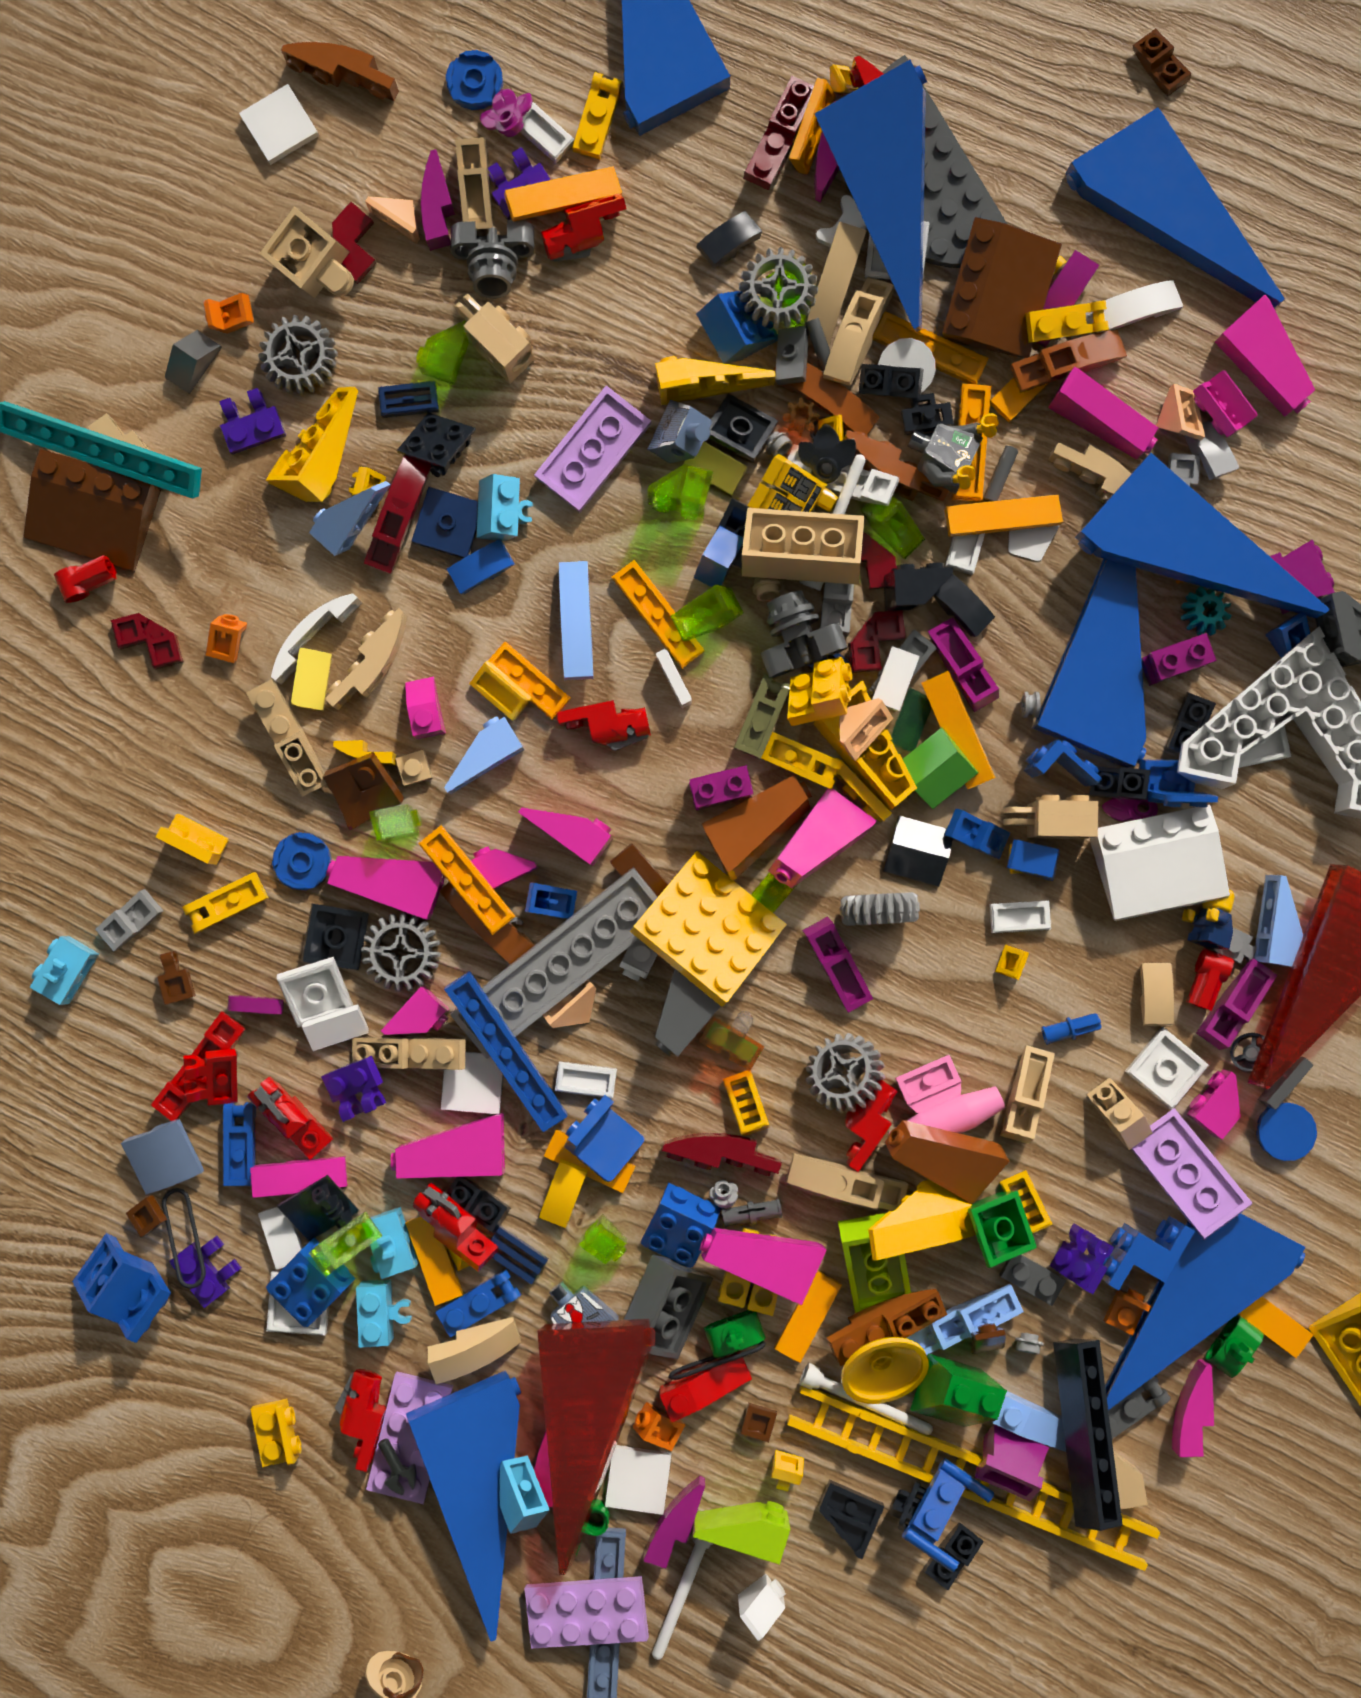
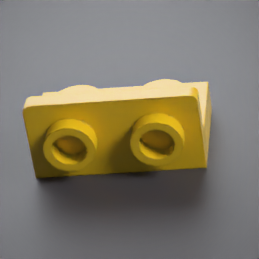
M181 814L175 815L169 828L160 827L155 836L167 844L207 864L217 865L229 842L227 837Z
M288 1399L252 1406L250 1410L262 1467L287 1462V1465L294 1464L299 1454H301L302 1447L299 1436H295L293 1425L296 1422L293 1407H289Z

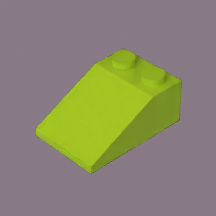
M886 1213L838 1221L855 1313L885 1300L911 1293L905 1254L872 1260L868 1229Z
M767 1501V1504L754 1502L698 1511L693 1523L694 1538L779 1565L790 1533L787 1510H784L782 1505L772 1501Z

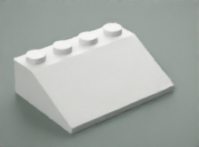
M1210 804L1208 807H1195L1098 828V837L1091 838L1090 840L1114 921L1230 896L1219 831Z

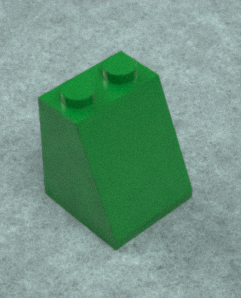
M928 1353V1372L924 1380L917 1387L910 1408L912 1412L963 1427L998 1420L1007 1393L1006 1389L980 1368Z

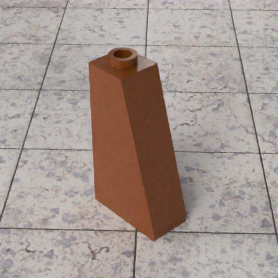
M795 775L702 823L704 832L731 881L737 879L811 809L808 798L812 797L806 783L804 781L799 783Z
M902 1120L897 1128H894L889 1133L885 1141L893 1159L971 1204L977 1200L1009 1163L1003 1148L996 1142Z

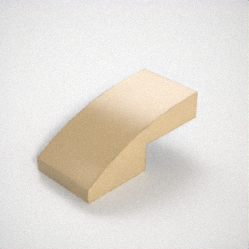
M1142 963L1140 965L1142 985L1140 1004L1143 1026H1172L1174 1024L1171 963Z

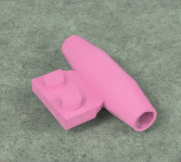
M950 1055L895 1078L906 1104L917 1113L907 1120L910 1122L962 1134L976 1128L1005 1109L1003 1099L996 1087L961 1095L962 1081Z

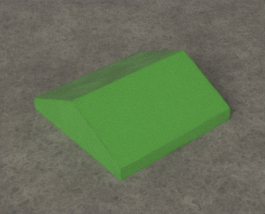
M943 727L903 758L917 787L915 791L932 809L979 773Z

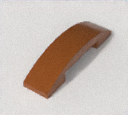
M807 363L806 382L782 385L792 393L796 391L830 416L842 415L843 428L852 432L860 431L868 435L880 418L850 390L838 382L823 378L824 372Z
M450 882L439 891L465 922L509 964H512L535 945L510 922L492 935Z

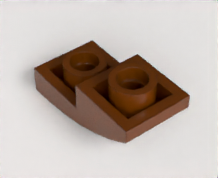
M1156 28L1133 45L1132 49L1140 63L1167 97L1190 81L1191 72L1173 55L1174 46Z
M633 843L629 844L610 861L621 876L634 867L657 897L669 885Z
M995 1323L977 1326L978 1331L971 1332L973 1342H970L972 1354L999 1350L1005 1347V1330L1001 1327L996 1328Z

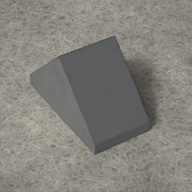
M200 331L192 332L173 344L165 378L190 394L222 347Z

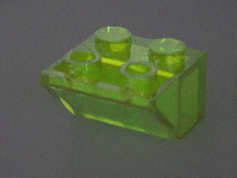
M686 464L680 466L648 486V505H652L653 510L662 513H669V510L680 512L681 517L690 520H697L698 517L704 518L712 488L713 471Z

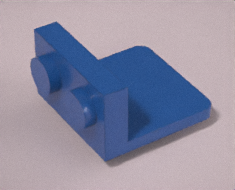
M1059 739L1042 746L1040 749L1036 748L1025 760L1028 765L1023 770L1033 778L1044 774L1057 761L1086 787L1098 784L1102 780L1097 774L1099 769L1088 760L1083 762L1076 755L1077 750L1074 746L1065 740L1061 742Z
M1140 759L1139 769L1151 770L1147 796L1148 802L1163 803L1164 806L1182 807V803H1189V806L1208 807V802H1218V796L1194 791L1195 783L1177 773L1179 760Z
M604 1095L600 1101L595 1098L584 1111L587 1116L581 1123L576 1120L565 1133L568 1138L564 1147L604 1181L611 1182L644 1143V1137L611 1110L614 1101Z
M668 1182L658 1208L641 1239V1244L654 1252L691 1268L695 1265L702 1252L699 1249L705 1234H711L715 1227L721 1208Z
M314 1237L267 1284L266 1289L303 1327H309L356 1278L345 1265L341 1264L329 1252L325 1245Z

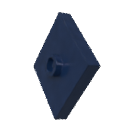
M428 486L412 543L460 558L467 557L470 554L477 532L478 501Z

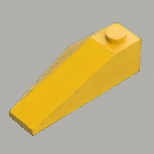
M675 356L665 357L659 363H655L661 405L668 404L670 400L682 402L774 385L776 377L773 370L687 358L677 359Z
M338 387L316 413V423L307 430L303 429L298 434L301 440L291 452L285 450L279 457L266 479L269 484L306 502H323L330 495L331 487L337 478L358 394L356 387Z
M929 1179L920 1182L916 1186L917 1190L912 1195H906L901 1200L902 1204L894 1211H888L868 1229L872 1260L885 1259L935 1247L976 1235L968 1213V1209L972 1204Z

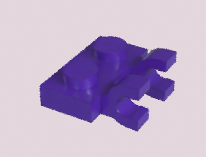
M522 147L512 152L513 162L521 172V175L510 182L507 181L497 162L487 168L490 173V179L497 187V190L492 192V197L507 220L512 218L504 197L505 190L551 180L541 163L532 167Z
M258 388L247 391L255 413L242 418L239 416L236 403L232 402L231 398L219 401L228 423L222 424L220 427L232 455L286 436L277 408L275 406L267 408L263 394Z
M372 1055L321 1076L332 1103L336 1101L341 1103L339 1114L342 1122L355 1117L354 1115L362 1112H371L377 1109L378 1106L386 1103L384 1096L377 1087L383 1083V1080ZM360 1092L363 1094L361 1103L355 1096V1094Z
M1073 1223L1069 1231L1071 1242L1063 1241L1050 1267L1087 1292L1094 1294L1108 1269L1103 1263L1115 1247ZM1086 1248L1089 1252L1088 1255L1084 1253Z
M218 1235L201 1247L206 1275L201 1285L190 1289L203 1308L230 1289L226 1280L242 1268L234 1259L217 1271L208 1259L211 1254L224 1245ZM193 1242L177 1255L182 1279L187 1284L196 1283L201 1276L196 1245ZM172 1258L169 1262L175 1269L174 1260Z

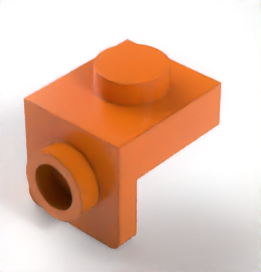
M239 293L220 302L211 299L204 301L205 318L210 329L228 334L254 323L250 299L247 294Z

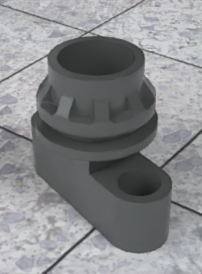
M507 220V235H497V229L491 227L488 229L487 236H477L475 221L457 222L451 227L450 252L457 259L467 260L468 275L473 282V289L478 295L497 299L506 296L511 291V283L516 278L518 259L528 258L534 253V226L530 222Z
M802 590L782 595L767 603L769 610L767 621L769 627H775V629L770 631L772 637L783 636L785 643L760 653L769 678L784 675L848 648L839 623L812 631L811 624L817 622L820 618L818 614H811L815 611L814 606L805 599Z

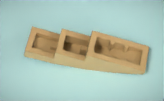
M840 221L819 281L818 293L814 297L816 299L815 305L811 306L807 319L808 322L819 318L828 346L830 345L867 232L865 229ZM808 335V344L813 345L810 335Z

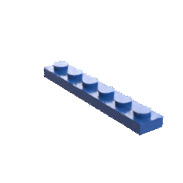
M469 971L447 985L444 990L542 1132L568 1117V1113L472 973Z

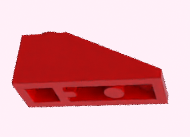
M738 1351V1352H736V1353H734V1354H731V1355H729V1356H727V1357H725V1358H728V1357L734 1356V1355H736V1354H739V1353H741V1351ZM742 1357L660 1386V1397L671 1422H675L703 1409L752 1380V1376Z

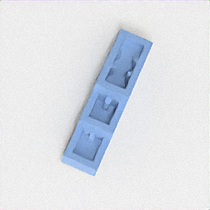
M588 561L559 562L564 681L594 679Z
M1009 1284L946 1310V1316L905 1339L918 1343L924 1349L926 1355H928V1353L930 1354L938 1349L945 1350L968 1337L972 1338L971 1332L978 1331L977 1326L995 1323L998 1326L1023 1313V1309L1012 1285Z

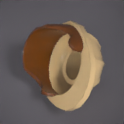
M383 1651L378 1652L369 1660L366 1666L365 1677L368 1686L380 1698H416L422 1687L424 1669L419 1659L401 1652Z

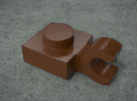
M176 950L160 954L165 974L158 976L157 979L164 1004L195 997L196 994L189 969H179V958Z

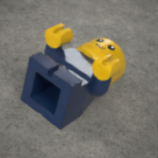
M1229 890L1230 896L1227 898L1202 903L1204 909H1200L1197 915H1195L1196 912L1192 909H1184L1182 920L1194 924L1193 931L1189 932L1188 941L1206 949H1230L1233 925L1232 914L1229 913L1232 911L1235 898L1233 891Z

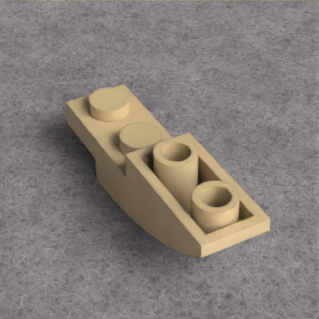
M867 277L860 291L856 290L837 332L823 378L851 386L872 345V335L894 294L893 284Z
M1058 442L1048 458L1049 461L1053 462L1055 468L1064 472H1069L1070 470L1080 475L1079 478L1086 483L1099 484L1095 495L1100 497L1101 502L1104 504L1131 475L1118 461L1092 445H1089L1083 453H1080Z
M400 608L395 612L393 610L389 611L381 619L380 623L382 625L375 632L370 631L361 639V646L358 650L366 658L363 661L359 659L354 662L348 669L350 674L342 682L338 680L328 689L327 693L329 695L325 700L335 709L339 710L357 691L367 698L388 672L399 650L405 632L407 616Z
M274 679L246 692L301 796L303 797L326 785L327 783L323 779L325 773L291 706L285 701Z
M355 1037L352 1040V1063L372 1055L377 1068L465 1069V1039Z
M796 1153L792 1155L786 1177L787 1183L819 1194L874 1209L879 1207L892 1211L902 1204L901 1200L906 1196L909 1185L905 1181L863 1171L857 1172L846 1165Z

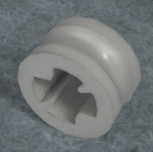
M1023 692L1021 699L1023 718H1027L1030 714L1034 718L1039 717V692H1034L1033 695Z

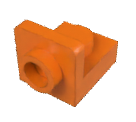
M230 614L218 616L210 623L206 656L234 663L238 658L241 633L246 629L247 623L240 621L237 616Z
M1131 1288L1127 1292L1119 1289L1116 1291L1103 1321L1133 1335L1144 1310L1149 1312L1151 1306L1144 1301L1145 1296Z
M648 1402L638 1412L633 1425V1429L644 1441L669 1451L673 1450L685 1427L682 1420L679 1419L671 1422L668 1414L658 1411Z

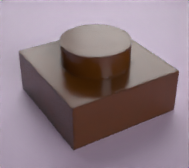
M153 1195L144 1198L126 1212L141 1238L147 1236L168 1220Z
M748 1402L740 1434L769 1443L777 1411Z

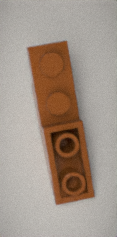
M298 42L283 45L281 48L286 64L290 69L298 73L304 71L312 75L317 82L323 85H328L329 83L338 87L343 78L351 86L359 87L360 85L369 89V92L379 99L388 98L392 101H395L399 92L395 78L378 71L374 56L363 51L324 42Z
M1115 329L1079 337L1042 349L1039 354L1012 363L1010 368L1019 392L1023 393L1067 377L1074 366L1085 373L1126 358L1127 354L1119 332Z
M847 430L843 440L855 439V456L860 454L865 457L864 470L871 472V469H875L899 477V482L894 491L896 495L913 502L919 492L944 501L949 490L944 487H934L926 476L918 471L917 464L910 461H899L901 449L896 448L890 442H879L871 439L863 432Z
M936 1289L917 1291L885 1300L848 1317L850 1325L826 1338L836 1361L842 1366L861 1346L885 1337L907 1338L946 1316L947 1312Z

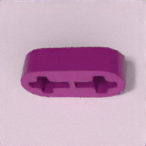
M228 995L227 1010L283 1014L284 999Z

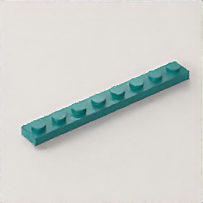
M6 401L0 402V433L192 499L199 497L201 467Z

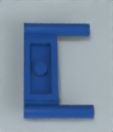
M943 1458L908 1527L904 1530L902 1538L949 1571L954 1572L959 1562L935 1546L934 1543L939 1540L965 1487L986 1502L992 1500L994 1492L955 1464Z

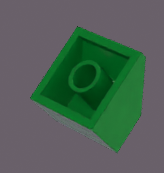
M1018 1190L995 1193L974 1202L968 1209L987 1268L1037 1248Z

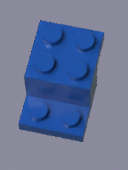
M1169 1216L1167 1220H1163L1156 1230L1157 1237L1154 1241L1124 1223L1121 1228L1118 1227L1111 1237V1246L1115 1248L1103 1263L1108 1269L1102 1280L1119 1290L1133 1265L1166 1283L1195 1231Z
M107 1233L72 1281L88 1313L118 1323L126 1339L135 1343L149 1329L151 1321L160 1308L165 1306L171 1294L152 1262L124 1252L117 1238Z

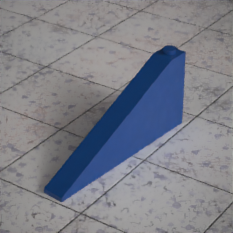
M622 0L626 111L623 112V115L630 129L635 127L638 135L641 136L730 89V74L690 0Z
M910 59L814 114L913 329L918 332L922 330L926 93L923 84L927 80L921 66L919 65L914 68Z
M1159 107L1070 163L1065 173L1067 183L1084 200L1254 302H1257L1266 295L1274 309H1276L1285 300Z
M1152 453L1141 462L1075 537L1079 541V547L1084 552L1090 555L1093 553L1099 558L1298 614L1303 612L1306 616L1318 618L1329 611V608Z
M1103 559L1040 708L1039 717L1036 718L1032 728L1061 741L1065 740L1073 746L1125 768L1134 767L1136 763L1139 764L1140 759H1143L1146 753V748L1143 747L1146 741L1137 577L1135 567Z
M1243 1214L1236 1216L1205 1240L1201 1238L1189 1221H1187L1186 1226L1193 1229L1195 1233L1166 1283L1158 1279L1147 1301L1151 1306L1149 1312L1144 1310L1133 1335L1129 1336L1105 1384L1108 1410L1290 1276L1295 1268L1298 1269L1302 1265L1305 1258V1253H1303L1305 1246Z
M506 1370L406 1413L491 1642L497 1638L508 1528L500 1508V1463L515 1458L520 1409L517 1395L521 1394L516 1378L510 1379Z

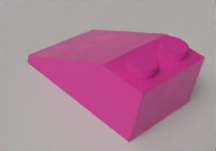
M522 807L518 811V813L591 866H594L613 840V837L609 834L611 831L610 827L597 818L592 822L588 818Z

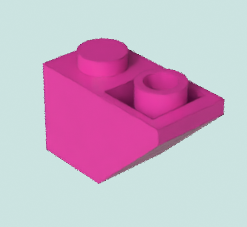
M1224 1069L1221 1072L1217 1071L1211 1076L1207 1083L1209 1087L1202 1095L1198 1094L1189 1105L1191 1109L1187 1113L1190 1118L1212 1136L1223 1140L1241 1117L1236 1075L1232 1071Z

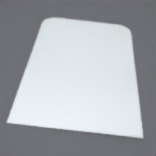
M1059 526L1009 531L1008 551L1017 556L1040 561Z

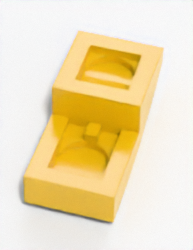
M363 740L333 741V747L356 759L371 753L368 752V743ZM374 752L382 765L397 766L395 759L397 754L394 752Z
M561 1159L539 1218L566 1228L588 1169Z

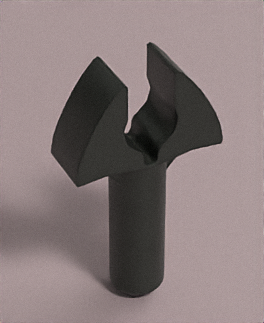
M389 1439L381 1440L378 1446L392 1471L391 1476L385 1479V1485L395 1493L403 1495L405 1490L399 1482V1476L401 1475L408 1479L409 1485L413 1490L417 1476L415 1463L409 1467L402 1465Z

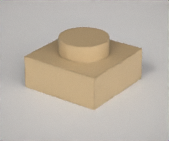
M424 750L395 758L403 786L406 787L433 778Z

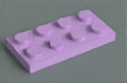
M605 386L537 470L534 477L580 513L649 428L651 420L608 386Z
M1175 1108L1150 1125L1153 1134L1131 1149L1203 1240L1253 1204Z
M398 1371L395 1373L378 1443L383 1439H389L402 1465L409 1467L415 1463L417 1473L416 1484L412 1490L408 1479L400 1475L399 1482L405 1490L403 1495L395 1493L385 1485L384 1481L391 1476L392 1471L377 1444L366 1490L424 1504L430 1478L406 1413L451 1394L453 1385L446 1383L436 1385L434 1380Z
M642 1576L527 1584L524 1588L531 1649L643 1642L649 1638Z

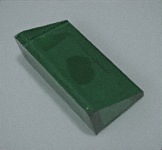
M909 688L906 692L890 733L893 745L910 753L918 744L932 708L927 696L912 688Z

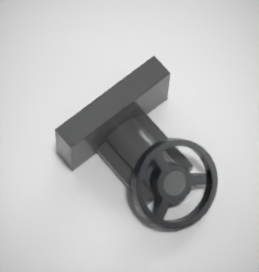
M1246 1033L1239 1036L1233 1042L1230 1050V1056L1234 1065L1239 1070L1250 1073L1267 1088L1258 1100L1266 1107L1275 1110L1314 1066L1305 1057L1297 1055L1285 1065L1273 1054V1048L1269 1040L1258 1033ZM1252 1037L1251 1045L1244 1048L1242 1055L1235 1057L1234 1053L1237 1045L1242 1040ZM1257 1038L1265 1041L1268 1044L1269 1050L1261 1043L1257 1045Z

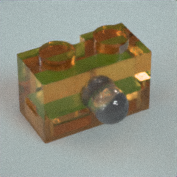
M746 1011L740 1012L732 1025L713 1015L698 1039L700 1043L719 1054L722 1049L729 1052L728 1059L749 1072L764 1048L761 1042L747 1035L753 1024V1016Z

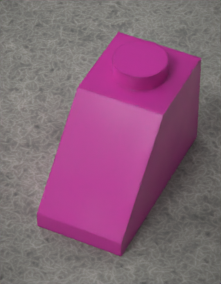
M434 677L406 682L407 711L413 736L416 739L446 734Z
M489 846L473 853L475 858L471 860L494 890L539 868L536 862L498 849L490 850Z
M422 986L385 1025L381 1032L385 1035L427 1033L433 1028L438 1031L449 1019L445 1014L450 1009L425 986Z

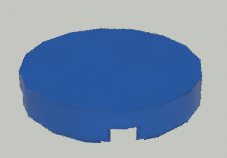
M478 50L465 51L459 54L455 61L452 60L448 66L446 73L448 92L453 101L463 108L470 110L485 109L492 105L494 96L503 88L502 70L488 53Z
M298 832L289 835L279 842L273 853L272 865L278 876L277 878L282 884L291 889L309 890L316 888L326 880V872L332 857L328 846L322 839L313 834Z
M1282 1102L1276 1110L1267 1107L1259 1116L1256 1137L1261 1148L1270 1156L1283 1161H1295L1306 1156L1314 1147L1317 1138L1316 1123L1312 1115L1304 1107L1291 1102Z

